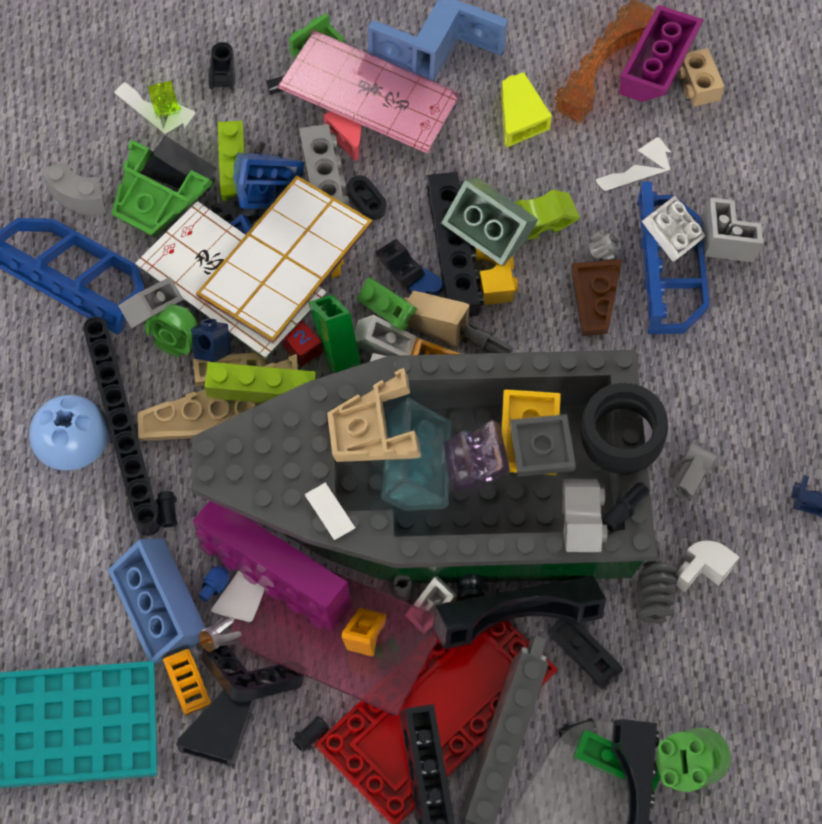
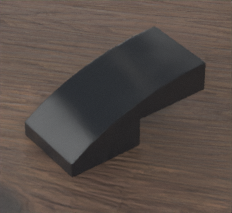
M394 239L375 252L386 269L404 289L425 276L422 267L410 256L408 250L397 239Z

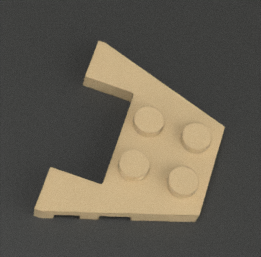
M404 368L394 372L396 377L386 383L381 380L374 384V390L364 396L356 395L327 413L332 455L336 462L421 457L419 441L415 431L389 439L387 435L383 402L410 394L408 376Z

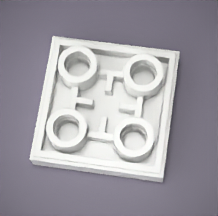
M676 196L672 197L641 221L672 262L680 258L706 236L701 230L700 225L694 221Z

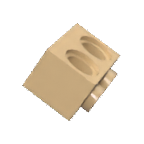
M705 48L688 52L677 73L678 79H682L684 83L686 98H690L693 107L720 101L725 86L709 49Z

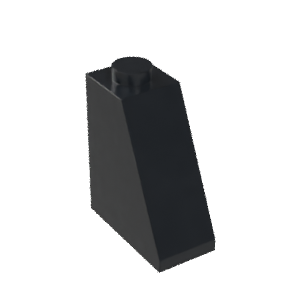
M164 136L154 149L141 174L180 189L190 170L210 179L213 185L216 180L213 174L217 168L169 137Z
M223 690L178 738L176 745L179 752L234 767L256 703L255 700L246 702L235 701Z

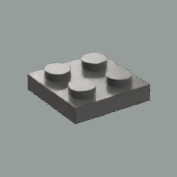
M567 414L510 420L509 425L517 477L575 471L576 465Z

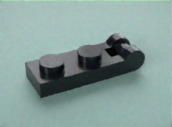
M560 619L548 630L547 634L591 677L592 681L600 689L603 690L609 684V679L613 676L617 677L623 671L619 662L580 623L576 624ZM600 661L606 666L602 671L596 667Z

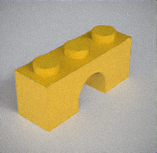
M475 247L476 261L488 260L495 265L493 269L480 271L479 287L483 292L484 305L513 302L514 293L518 292L517 277H512L511 271L514 270L513 256L502 266Z

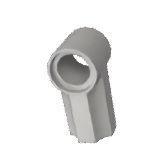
M693 443L682 462V468L671 485V489L675 494L691 499L703 477L708 475L718 455Z

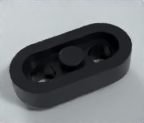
M354 176L348 181L347 194L364 216L371 220H378L386 214L387 203L385 198L367 177ZM361 189V190H363L364 192H362V193H357L356 190ZM376 207L378 210H370V208Z

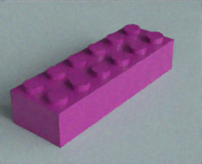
M209 501L193 519L196 529L195 534L199 538L200 548L203 552L211 557L215 555L220 558L221 562L232 571L237 569L243 573V577L253 585L258 583L264 587L266 593L272 598L284 600L293 612L297 614L302 612L309 617L311 623L320 629L324 627L332 632L352 608L347 581L248 517Z

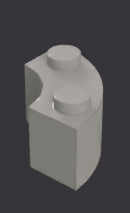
M66 162L41 168L51 196L61 206L64 205L74 210L75 213L84 215L106 214L97 177L86 178L79 176L70 170Z
M562 479L563 534L566 552H602V542H607V525L602 523L600 505L605 503V490L600 488L597 479Z

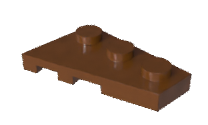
M622 259L572 263L571 273L582 336L608 334Z

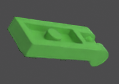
M370 277L367 278L356 298L357 301L403 331H406L409 325L407 322L410 316L415 315L418 309Z

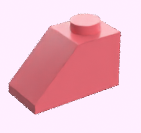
M331 111L324 114V124H329L331 134L335 133L337 144L354 161L358 160L362 125Z

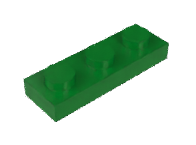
M583 730L572 758L626 781L619 761L611 750L612 741L588 730ZM658 769L655 778H653L652 790L654 793L661 777Z

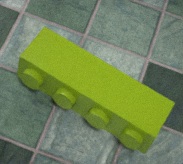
M208 362L204 388L207 398L264 403L297 386L315 380L316 372Z

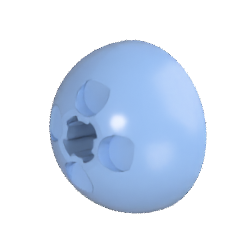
M62 395L44 403L35 413L29 429V440L35 456L45 465L58 470H76L91 464L102 454L109 439V425L103 411L91 400L77 395Z

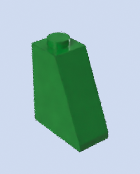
M333 294L308 302L319 339L322 342V349L328 368L333 373H337L361 365L351 313Z

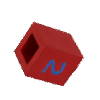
M303 320L298 322L282 339V346L291 356L297 354V363L300 367H303L322 354V342Z

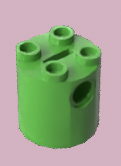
M697 727L671 734L662 740L658 745L656 765L665 786L672 787L677 791L690 792L717 783L722 779L730 767L731 754L728 744L721 734L711 728Z

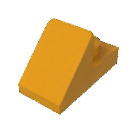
M359 607L342 632V639L346 649L374 656L377 636L385 625L386 614Z

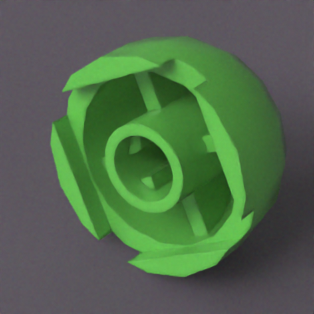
M172 304L167 306L165 310L147 319L145 330L148 336L152 334L156 339L153 343L159 349L179 357L181 353L188 355L193 348L191 329L199 324L188 308Z

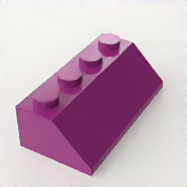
M658 5L620 76V95L641 102L666 95L704 19Z

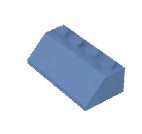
M164 538L139 539L108 569V572L148 660L154 661L156 665L166 657L193 648L200 642L199 634L206 627Z

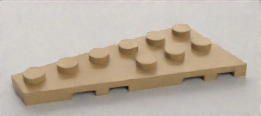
M297 354L276 364L273 362L265 365V367L298 370ZM205 390L197 393L194 391L186 394V397L172 402L167 401L138 412L139 441L191 439L192 436L262 403L207 398Z

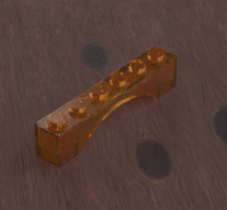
M630 0L627 6L623 5L620 8L615 22L611 21L608 24L605 35L596 40L590 55L586 54L583 57L578 71L574 70L569 76L568 84L565 88L561 87L555 96L557 101L555 111L579 124L583 122L594 105L596 94L594 78L600 66L619 49L639 42L655 12L654 9L637 0Z

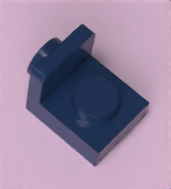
M803 475L800 483H794L790 497L795 499L793 508L822 517V492L806 490L809 476Z

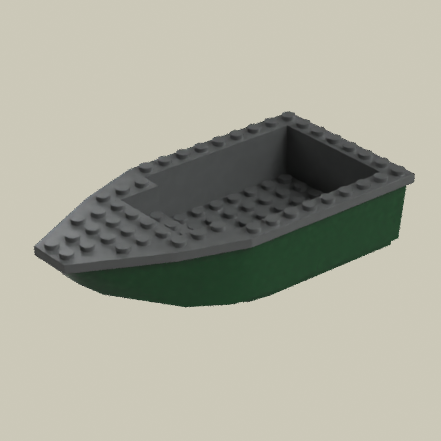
M636 350L386 356L306 382L192 436L191 489L193 494L269 526L327 560L380 580L394 581L395 577L399 575L409 576V581L430 583L434 577L438 576L444 583H457L461 576L468 574L479 575L484 578L485 582L571 580L587 576H594L595 579L632 578L643 561H655L657 557L651 494L635 509V514L628 516L615 532L607 530V542H602V552H566L563 534L562 479H597L600 488L605 490V503L600 505L601 518L616 504V499L622 498L636 483L642 482L650 490L648 468L638 473L621 475L601 469V467L593 463L584 450L580 431L585 407L596 392L615 383H632L640 386ZM404 368L408 376L410 394L383 402L387 435L389 439L415 431L419 441L421 457L336 462L332 455L327 413L356 395L364 396L374 390V384L381 380L386 383L396 377L394 372ZM504 389L560 393V415L567 414L576 465L575 471L557 473V475L542 474L517 477L515 472L499 471L500 449L497 448L495 439L501 436ZM615 409L604 413L597 420L596 429L599 436L608 444L620 449H634L645 444L643 417L639 413L628 409ZM324 483L327 484L355 526V529L336 540L333 539L304 495Z

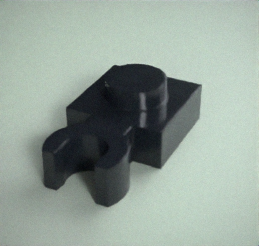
M237 196L227 198L228 205L220 203L211 205V211L221 213L219 217L225 221L228 219L233 221L241 214L245 215L249 221L258 219L256 208H241Z

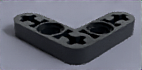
M227 645L219 646L218 649H214L211 652L203 648L201 658L203 663L228 696L235 701H251L295 690L303 685L305 669L298 663L286 662L247 671ZM222 669H230L234 672H226ZM261 680H267L273 683H264Z

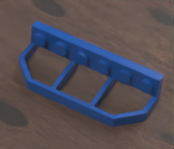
M652 181L641 182L637 198L640 222L654 212V207L665 204L674 195H657V192L652 190ZM680 201L702 230L701 216ZM641 222L642 240L640 246L643 249L644 289H646L649 318L648 334H684L709 308L703 239L692 247L696 248L699 278H660V273L663 272L662 257L658 258V251L662 247ZM700 288L702 305L683 324H661L662 319L667 317V304L662 303L665 289Z
M17 218L0 229V269L88 319L91 317L104 319L108 330L117 335L124 330L126 318L119 306L85 286L109 267L113 266L131 276L135 290L119 302L120 305L144 290L138 265L55 219ZM19 231L52 232L63 238L39 255L37 259L5 242ZM73 245L101 259L78 276L75 281L47 265Z

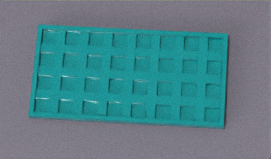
M154 661L0 672V789L158 776Z

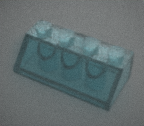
M407 397L387 415V435L389 439L415 431L419 441L421 457L384 460L381 498L404 511L445 509L449 501L452 422Z

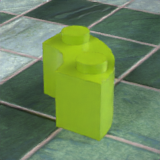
M553 189L536 199L514 202L539 219L527 240L539 238L538 234L551 229L553 233H556L580 219L570 193Z

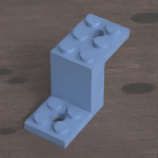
M438 0L417 37L412 36L408 32L394 29L385 23L372 20L368 26V56L434 82L457 39L502 56L506 46L508 19L458 0Z

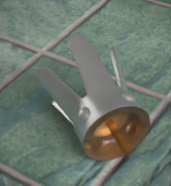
M222 617L215 625L203 629L199 634V644L208 652L218 649L219 646L236 644V642L228 641L239 638L242 635L241 632L236 631L228 634L223 632L224 629L234 622V617H230L223 622L224 618Z

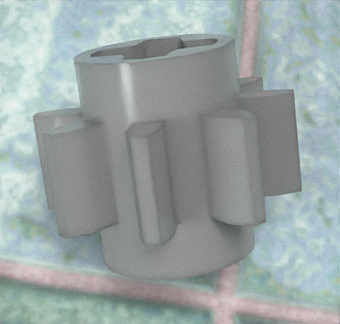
M603 229L590 237L593 242L589 244V250L595 259L600 260L603 258L604 261H607L619 255L617 250L621 248V242L614 232L607 233Z

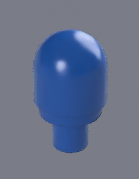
M216 566L208 572L203 579L202 586L204 588L198 595L201 600L208 602L213 594L218 595L224 590L230 580V574L226 568Z

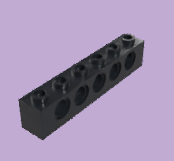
M458 172L430 174L427 176V191L444 296L447 299L469 304V317L479 316L480 306H484V297L482 290L478 291L477 284L480 283L479 269L474 268L473 261H476L475 247L470 246L469 242L441 224L464 182L459 181ZM452 243H458V244H460V245L454 246V245H451V244H452ZM455 265H462V266H464V267H463V268H457V267H455ZM465 287L467 290H459L458 288Z
M434 704L405 708L399 712L417 822L418 824H455Z

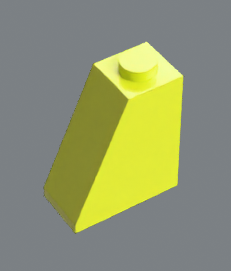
M522 72L517 75H511L503 80L501 104L505 146H512L550 130L552 115L526 74Z

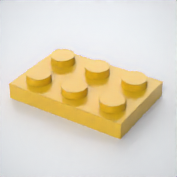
M504 389L499 471L517 473L509 425L510 420L560 415V393ZM557 473L545 474V475H557Z

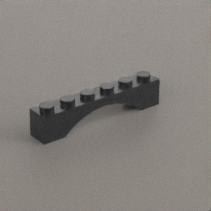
M587 576L435 605L433 627L443 648L448 649L472 644L488 628L500 622L519 617L545 616L564 619L576 624L602 619L606 597L594 576Z
M629 719L614 720L611 750L619 761L626 779L629 797L627 824H652L650 809L655 802L652 784L653 778H655L657 773L656 760H654L655 748L658 747L660 740L657 723Z

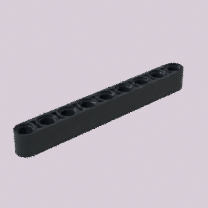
M91 317L85 321L83 331L132 516L138 532L145 536H151L159 530L160 518L110 334L104 319ZM96 331H101L98 335H92ZM103 353L108 354L107 356L102 358L98 357L100 354ZM107 376H114L111 380H103ZM113 399H121L117 403H109ZM119 422H127L122 427L116 426V424ZM126 445H133L130 450H122ZM131 469H140L136 474H128ZM137 493H147L141 499L134 498ZM144 517H153L149 523L141 522Z

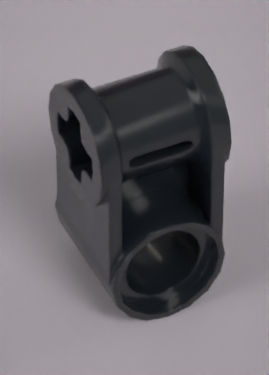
M218 42L211 49L209 89H214V87L235 89L233 48L227 42Z

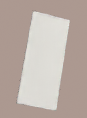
M326 483L304 494L334 540L355 529V526Z

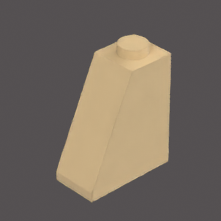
M413 291L409 298H404L418 308L415 315H411L407 322L409 327L456 349L462 339V333L466 325H468L469 304Z

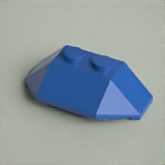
M237 153V158L234 162L233 182L240 207L268 209L296 176L302 178L305 162L266 154Z

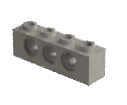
M329 124L299 128L307 181L327 194H332V197L349 206L348 196H343L342 190L346 189L344 175H339L338 169H341L340 155L334 153V148H337L335 133L331 134Z

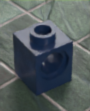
M205 319L201 321V324L191 329L194 359L217 362L231 354L227 323L217 322L216 319Z

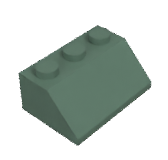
M477 177L464 181L441 224L503 266L526 242L539 219Z

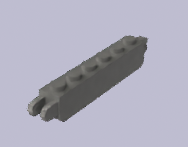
M538 636L532 637L528 648H521L520 653L515 655L512 660L459 814V820L462 821L461 824H495L549 664L546 661L547 657L542 655L546 639Z

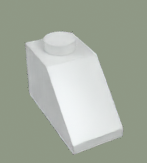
M375 315L358 320L354 332L358 348L370 354L376 353L384 356L411 355L417 336L403 331Z

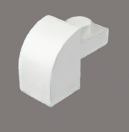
M715 541L697 542L687 549L684 556L686 562L676 573L679 576L676 586L685 592L700 573L719 586L736 566L740 557L721 543Z

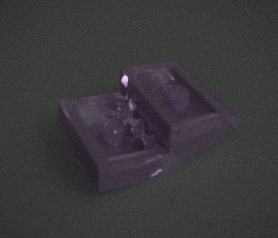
M491 420L473 433L463 430L443 443L452 491L459 492L477 487L510 471L501 427L494 420Z

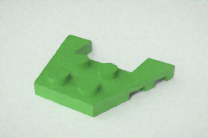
M131 139L128 147L130 153L128 160H125L123 169L125 173L122 184L119 183L112 215L156 238L199 198L213 182L190 170L179 191L175 192L140 174L153 152Z

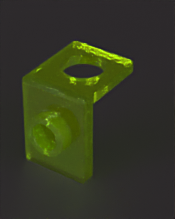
M171 80L148 86L156 119L181 112V106L178 105Z

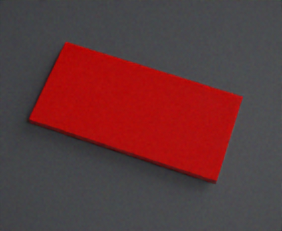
M508 620L488 628L472 644L448 649L443 648L435 631L314 745L389 824H401L415 810L399 712L405 708L434 704L445 771L448 778L484 743L512 660L515 655L520 653L521 648L527 649L530 642ZM547 658L546 661L549 664L541 687L558 671V668Z

